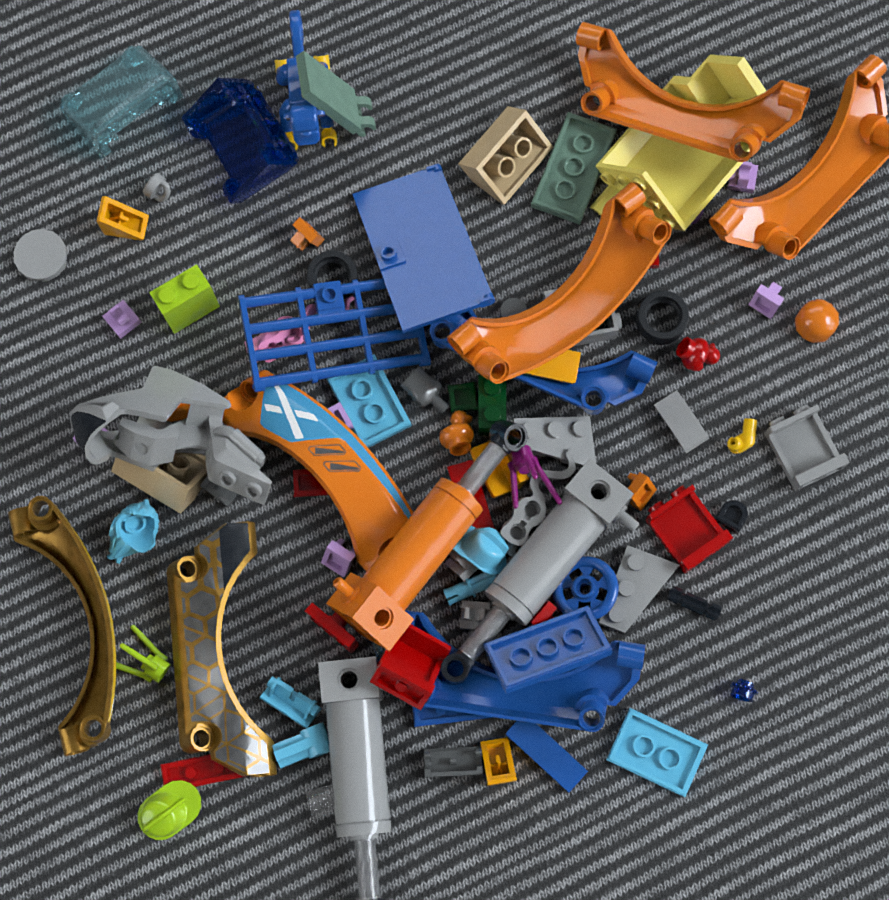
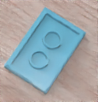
M375 354L372 355L373 360H377ZM383 370L375 371V374L371 375L366 372L327 378V382L338 403H341L353 424V432L368 448L412 426Z
M629 708L606 760L671 792L686 797L708 744Z

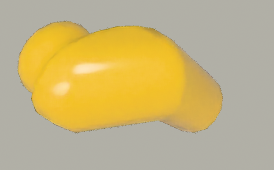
M751 418L743 420L742 433L734 438L730 437L727 441V447L730 452L740 454L754 445L757 420Z

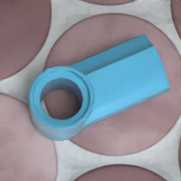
M324 723L308 727L300 731L299 735L273 745V752L281 769L306 758L313 759L329 752L328 733Z

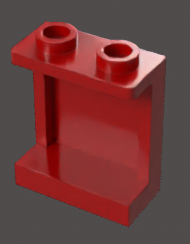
M693 484L688 488L682 485L670 494L672 499L665 504L659 501L648 510L650 514L645 520L675 562L679 564L684 574L733 539L727 529L722 530L695 494L696 488Z
M410 624L391 650L385 649L370 679V683L421 710L435 688L433 684L444 658L447 657L451 650V646Z

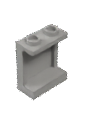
M804 405L793 412L794 416L786 420L784 416H781L769 423L770 427L764 433L794 491L844 469L850 463L845 453L840 455L818 416L820 410L818 405L811 408L808 405Z

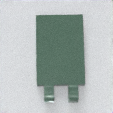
M305 51L296 56L301 94L305 100L319 110L324 111L327 116L353 135L357 133L361 137L366 136L365 127L376 130L374 118L362 116L361 107H366L369 110L373 109L369 97L356 96L354 88Z

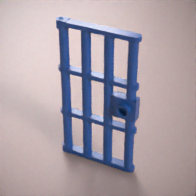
M383 278L359 282L357 279L351 280V283L341 284L340 280L313 284L312 288L308 289L296 287L294 291L250 297L238 295L254 392L265 391V388L307 381L318 383L320 379L366 372L371 375L379 370L419 365L420 367L430 366L431 359L427 348L424 327L406 333L399 329L368 334L365 318L396 314L393 304L363 308L360 292L387 289ZM353 293L356 309L345 310L343 295ZM314 299L316 315L306 316L303 300ZM294 301L297 303L299 317L249 323L247 308ZM358 320L361 335L311 342L309 326ZM301 328L304 344L254 350L252 339L254 334ZM418 338L419 354L373 360L372 344ZM363 346L366 362L316 369L313 353ZM306 354L309 370L259 378L257 361Z

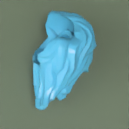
M148 499L126 506L114 518L109 530L110 554L107 556L108 559H115V562L120 564L123 557L134 553H146L155 546L160 521L158 514L150 506Z

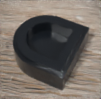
M730 500L723 504L715 520L738 534L747 520L748 511L740 501Z

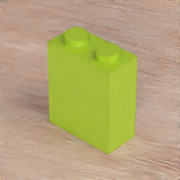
M197 264L149 292L174 334L220 307L210 284Z

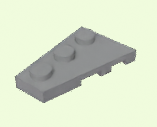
M590 416L513 418L511 422L521 424L527 430L528 438L525 445L531 447L533 454L542 457H552L568 464L565 454L571 448L574 450L571 456L575 465L583 467L589 458L596 463Z
M627 545L616 574L619 585L617 600L612 609L600 618L598 624L625 634L679 567V564Z

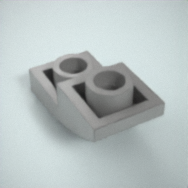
M677 390L654 404L657 412L686 453L709 439L700 422Z

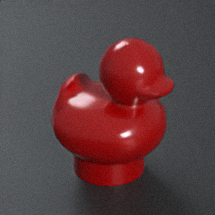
M686 337L679 343L676 349V355L681 358L683 366L691 371H701L704 367V362L708 365H714L720 359V352L715 347V344H708L703 338L691 339Z

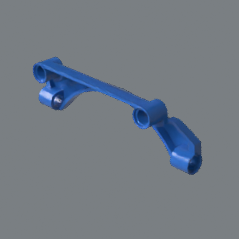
M473 310L430 324V335L433 343L439 348H447L456 352L449 344L447 338H437L436 332L441 328H447L451 334L470 317H476ZM631 350L612 361L578 368L577 379L574 384L526 374L517 376L514 379L583 409L587 414L596 415L603 411L606 403L615 407L642 395L658 362ZM595 394L600 397L601 403L598 406H590L585 400L587 396Z
M405 610L414 619L411 623L412 625L450 645L451 650L448 655L453 653L456 648L444 639L424 613ZM614 640L609 643L612 648V655L505 694L494 669L475 661L476 665L469 672L467 679L458 685L446 682L440 668L433 684L435 688L423 707L596 732L604 725L607 705L616 706L639 681L640 672L643 668L646 644ZM453 662L447 667V672L453 677L460 676L464 671L463 666L458 662ZM595 711L599 714V717L591 719L585 713Z

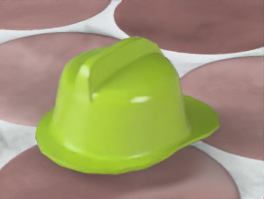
M183 780L172 781L161 787L145 799L139 807L137 815L141 830L148 837L155 840H166L189 825L200 812L201 796L198 789L191 783Z

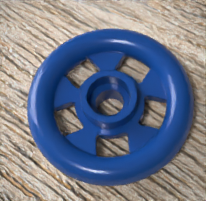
M582 556L552 593L557 608L563 614L577 610L579 602H590V609L597 620L606 615L614 606L618 597L619 585L615 572L607 563L595 557ZM576 569H580L583 575L572 581L569 574ZM594 569L603 575L598 582L594 577L590 576ZM583 586H590L591 589L589 593H581V588ZM571 588L574 598L566 600L563 590ZM600 588L607 590L604 601L596 599Z

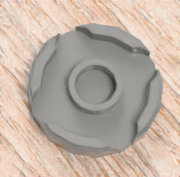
M46 229L32 230L24 234L16 243L13 252L14 263L19 272L29 280L50 281L59 276L65 269L68 250L61 237L53 231Z

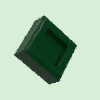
M475 382L448 385L451 414L458 410L464 412L478 411Z

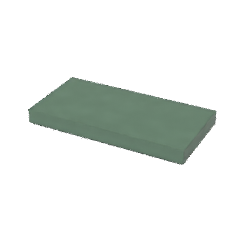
M568 112L531 202V207L580 225L600 176L596 164L610 150L617 129Z

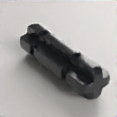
M676 586L670 589L667 596L668 601L675 604L680 603L682 607L697 614H705V617L713 621L719 618L722 611L721 606L715 603L709 604L708 600L690 592L684 593L683 589Z

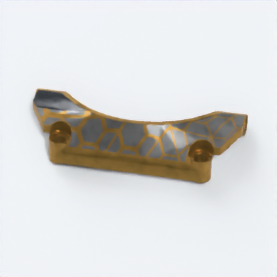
M249 521L225 523L194 547V556H185L172 562L166 572L179 744L181 749L188 754L210 751L211 760L241 776L277 775L276 757L273 752L274 741L250 719L235 696L227 677L221 645L222 619L229 593L243 568L257 554L255 523ZM180 565L186 569V577L181 573ZM195 733L199 736L200 739L199 746H197L193 740V736Z

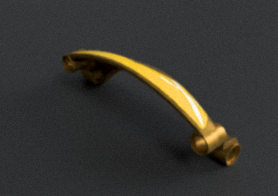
M36 496L32 498L28 506L16 508L8 512L14 541L41 553L57 565L68 577L83 603L90 631V658L86 679L73 708L58 726L64 756H71L98 746V743L107 740L110 736V723L116 686L114 627L102 581L82 540L56 504L47 497ZM48 505V513L43 517H39L38 514L41 507ZM95 721H99L101 732L99 735L92 737L89 732L90 725Z

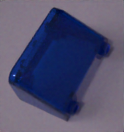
M217 78L182 117L191 136L209 140L231 179H227L222 185L224 195L230 204L244 202L292 170L299 162L295 149L261 91L250 80Z

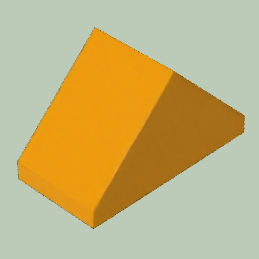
M102 196L96 222L104 235L141 241L144 240L149 215L107 196Z
M508 737L480 742L487 786L516 782L517 778Z

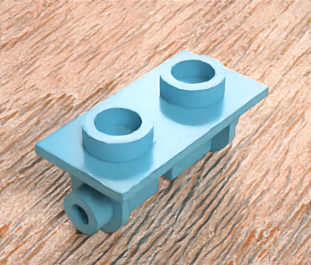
M272 676L260 699L304 728H308L322 708L316 704V700L312 701L302 693L295 692L294 688L281 681L282 678L278 677L276 679Z

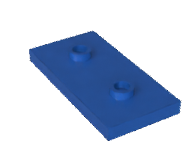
M589 606L484 643V650L505 694L612 655V648Z

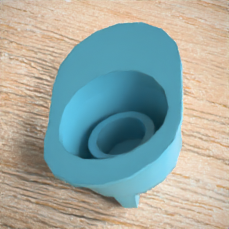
M471 526L453 550L482 572L495 575L499 574L506 566L505 554L509 547L506 540L496 529L490 527L475 528Z

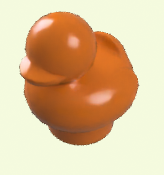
M462 410L455 411L451 415L450 422L452 425L441 430L439 436L441 445L449 449L450 453L454 456L468 453L471 450L470 443L474 437V431L469 425L473 417L467 415Z

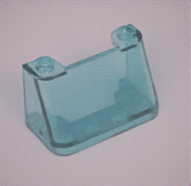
M130 46L124 51L122 56L73 93L65 95L61 100L60 110L63 116L102 160L111 153L108 147L111 139L115 142L119 139L117 133L155 103H158L161 107L165 104L163 100L168 99L174 104L183 95L176 78L142 46Z

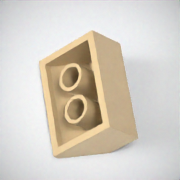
M508 106L458 164L473 183L505 205L552 150L553 146L526 110Z
M175 453L173 462L159 464L153 472L115 458L111 471L180 514L195 500L201 490L200 485L208 475L205 456L194 453Z

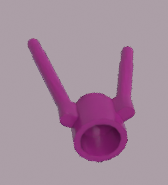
M525 445L521 450L512 451L510 453L512 461L507 465L511 478L513 508L517 509L519 506L517 471L520 474L531 473L533 479H537L539 474L557 504L561 505V498L540 466L537 457L533 455L531 447Z

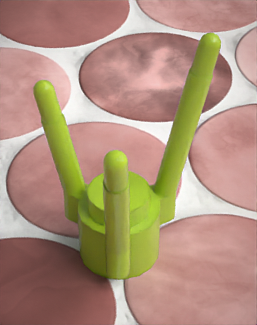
M131 625V630L155 656L150 654L146 658L134 649L121 643L119 647L143 663L141 669L144 672L116 662V669L141 677L149 683L153 680L159 683L170 668L171 664L166 661L168 657L161 653L135 625Z

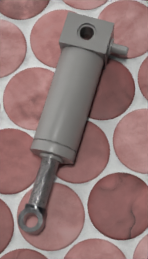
M589 458L565 487L561 498L562 504L554 506L484 591L485 595L492 601L493 608L482 619L483 621L480 622L477 628L473 630L468 639L464 641L459 649L456 648L451 655L444 658L441 664V673L445 681L452 685L463 683L469 676V672L476 665L475 661L484 652V643L492 641L508 620H515L517 623L526 626L533 618L532 616L538 612L602 532L605 534L612 524L620 521L631 531H635L639 526V522L625 512L634 493ZM591 494H599L603 499H595ZM453 662L460 663L464 669L463 673L457 677L451 676L447 672L449 664Z
M376 656L318 662L321 702L326 706L335 824H337L336 835L337 838L350 836V841L354 840L355 854H357L355 855L357 856L355 857L357 858L356 869L359 871L357 872L358 886H360L358 887L360 888L358 889L360 890L358 891L359 900H383L380 897V886H378L380 884L377 871V854H375L377 853L375 838H379V833L392 832L391 820H389L390 808L380 701H382L381 690L383 689L370 683V679L379 663ZM351 675L356 676L358 679L357 684L353 688H345V679Z

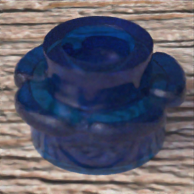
M738 679L737 682H732L730 685L732 688L730 695L740 701L752 702L754 695L758 694L757 690L753 688L754 684L745 679Z

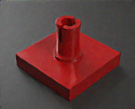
M314 603L307 607L305 612L312 621L350 653L356 650L359 644L346 631L345 626L347 622L336 612L332 616L327 615Z

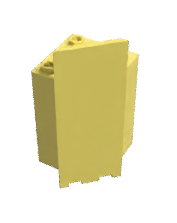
M709 55L691 77L673 76L663 88V90L674 96L704 104L740 102L766 91L744 57ZM629 127L596 164V168L601 173V179L609 186L590 208L601 216L606 202L629 183H634L643 191L646 197V201L642 205L652 209L655 217L668 222L672 229L685 231L743 162H737ZM741 142L742 149L749 152L748 144Z

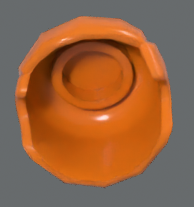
M823 299L811 300L801 308L795 318L796 331L803 339L811 343L825 342L834 334L839 325V313L831 303Z

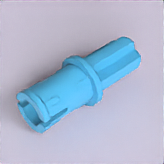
M483 572L472 578H467L465 582L463 581L443 589V592L451 606L472 595L476 597L477 593L488 588L497 575Z

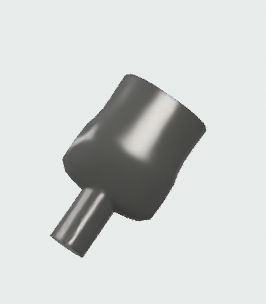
M420 366L400 385L420 407H425L431 403L441 414L449 407L438 396L442 389L441 383L427 374Z

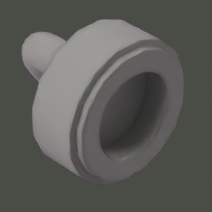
M155 173L143 189V194L150 200L154 198L158 202L166 201L171 193L166 178L160 173ZM163 187L164 193L163 195H159L158 192Z

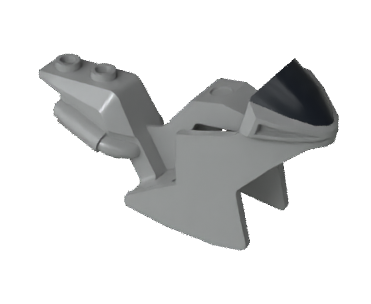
M153 366L142 388L79 403L70 413L71 427L74 431L76 442L90 464L98 465L108 461L109 457H115L153 472L159 464L173 462L175 453L205 454L209 481L262 505L266 503L272 481L260 471L266 456L239 429L223 425L224 410L231 407L230 401L207 386L174 370ZM180 403L190 404L187 418L174 424L167 421ZM119 415L139 416L137 422L122 418L116 431H102L108 423Z

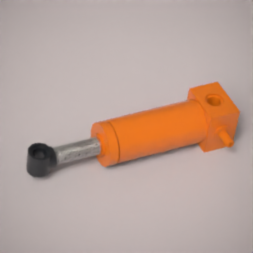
M498 420L492 424L489 432V444L458 483H454L446 478H440L363 577L350 572L345 580L338 577L333 581V586L337 590L326 604L361 636L390 651L414 620L405 611L483 511L481 505L475 500L474 495L505 456H508L512 451L521 450L525 446L528 435L524 426L507 420Z

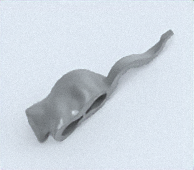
M570 448L565 454L568 460L567 470H543L549 479L563 480L569 478L574 473L576 466L571 456L574 451ZM539 474L537 479L531 477L529 482L532 496L518 499V508L514 509L512 506L513 515L502 526L500 534L506 540L509 547L506 554L510 557L514 556L518 548L527 541L530 530L538 526L545 518L546 504L545 497L539 489V482L542 480Z

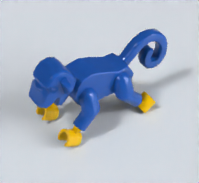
M291 10L289 12L294 57L285 60H274L277 83L281 86L288 85L289 98L285 99L279 109L281 129L285 132L282 136V148L286 151V144L289 142L295 144V150L298 149V145L317 144L320 140L318 118H320L321 127L324 128L321 132L322 146L325 147V140L328 138L333 139L334 146H336L337 133L332 128L334 126L333 119L327 116L324 111L319 110L305 100L301 94L296 56L304 51L303 25L300 11ZM328 54L312 56L327 69H330Z

